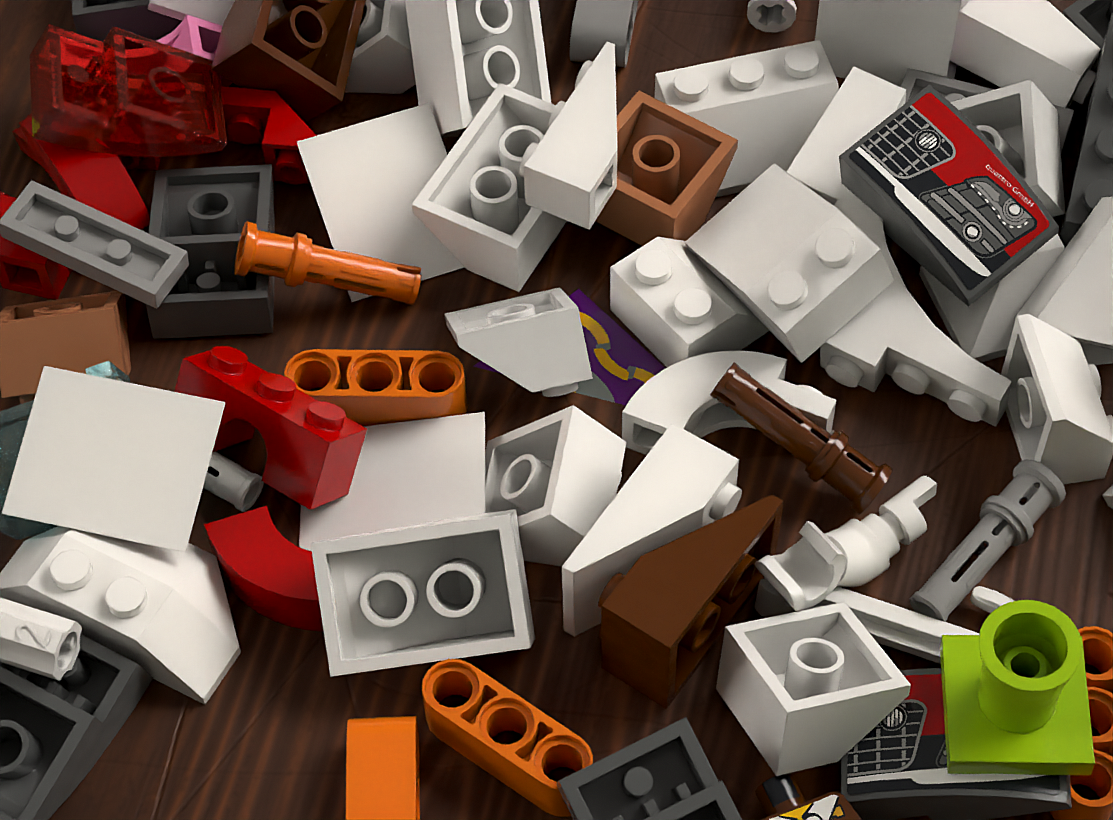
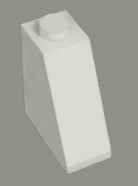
M969 0L958 15L950 61L1001 88L1031 79L1053 105L1068 108L1073 101L1082 105L1092 91L1096 72L1092 71L1091 68L1101 49L1047 0Z
M1113 196L1101 198L1017 314H1030L1081 343L1112 350Z

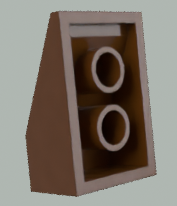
M235 0L223 23L211 69L241 88L276 91L306 123L343 101L366 0Z
M773 494L640 556L626 575L622 573L615 574L605 586L598 602V607L601 608V628L598 633V638L601 640V668L667 709L723 636L725 626L732 624L757 591L760 580L764 579V576L757 570L755 563L766 555L773 556L777 553L783 500Z

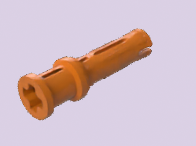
M246 221L243 226L235 259L236 275L245 276L250 271L283 278L285 285L291 287L302 285L304 281L320 283L339 289L385 297L410 305L414 304L421 283L420 267L383 261L382 259L324 248L323 246L312 244V239L307 238L306 234L297 232L293 237L261 231L258 230L256 223Z

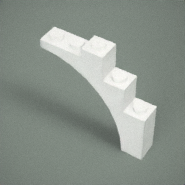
M853 67L786 172L838 208L881 249L894 282L820 346V366L825 368L828 375L840 384L848 387L860 385L872 392H875L885 374L891 375L894 382L908 392L919 395L925 392L946 402L955 414L973 422L983 420L996 427L1008 406L1012 381L970 357L932 323L907 290L887 247L881 217L841 183L839 156L903 106L906 100V89Z

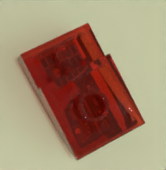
M51 24L47 25L29 55L32 135L35 139L98 153L155 157L222 151L227 144L220 74L211 69L213 60L114 26L105 40L101 42Z

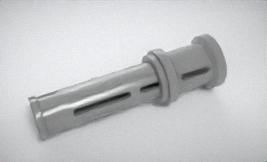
M1024 459L1019 462L1013 470L1014 479L998 496L992 495L983 502L979 515L981 521L956 549L948 555L947 559L932 574L923 587L912 595L909 601L914 611L946 622L949 614L984 578L985 574L1010 546L1026 543L1033 536V525L1048 508L1059 506L1065 499L1066 492L1060 479L1049 468L1037 461ZM1033 484H1039V489H1037ZM1022 499L1027 500L1024 505L1019 503ZM973 554H977L978 558L956 582H953L951 580Z

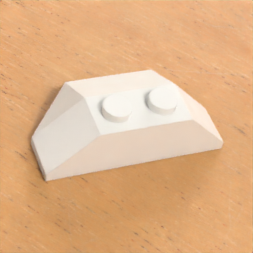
M57 526L25 540L0 572V598L78 622L82 627V635L136 662L153 679L205 705L241 653L217 557L188 543L186 553Z

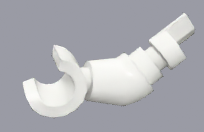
M921 476L881 505L879 508L880 516L869 514L861 521L850 519L844 525L827 533H823L813 522L807 521L799 531L803 537L796 544L778 557L764 556L755 563V566L795 611H802L815 606L832 593L836 586H862L889 568V559L900 550L899 542L909 545L926 532L927 524L918 508L936 495L937 483L927 476Z

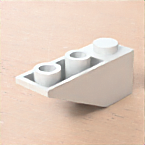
M608 41L593 62L587 60L582 65L575 82V90L567 102L559 101L556 104L548 122L547 132L539 144L533 142L528 146L519 169L520 176L524 177L525 204L589 230L617 187L615 44Z

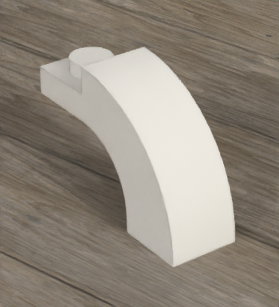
M740 350L705 353L667 367L639 388L622 412V439L627 442V448L647 455L671 423L699 438L716 430L730 427L756 429L732 409L710 396L712 390L733 362L750 374L756 381L769 388L803 413L805 417L829 433L832 431L836 399L823 395L811 386L795 385L784 381L787 359L760 352Z

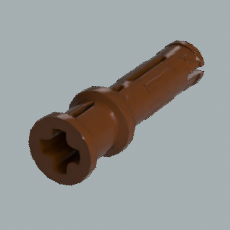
M733 362L710 393L711 397L732 409L745 421L806 465L804 471L808 473L807 477L813 482L823 480L852 502L851 510L858 515L875 499L893 471L886 463L877 466L848 444L849 436L842 431L838 433L833 430L829 433L819 425H816L795 407L752 378L750 374L741 369L735 362Z

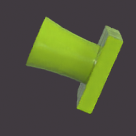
M1018 600L1006 603L991 612L985 619L979 635H942L940 659L948 774H1092L1095 758L1083 640L1077 627L1066 614L1044 602Z

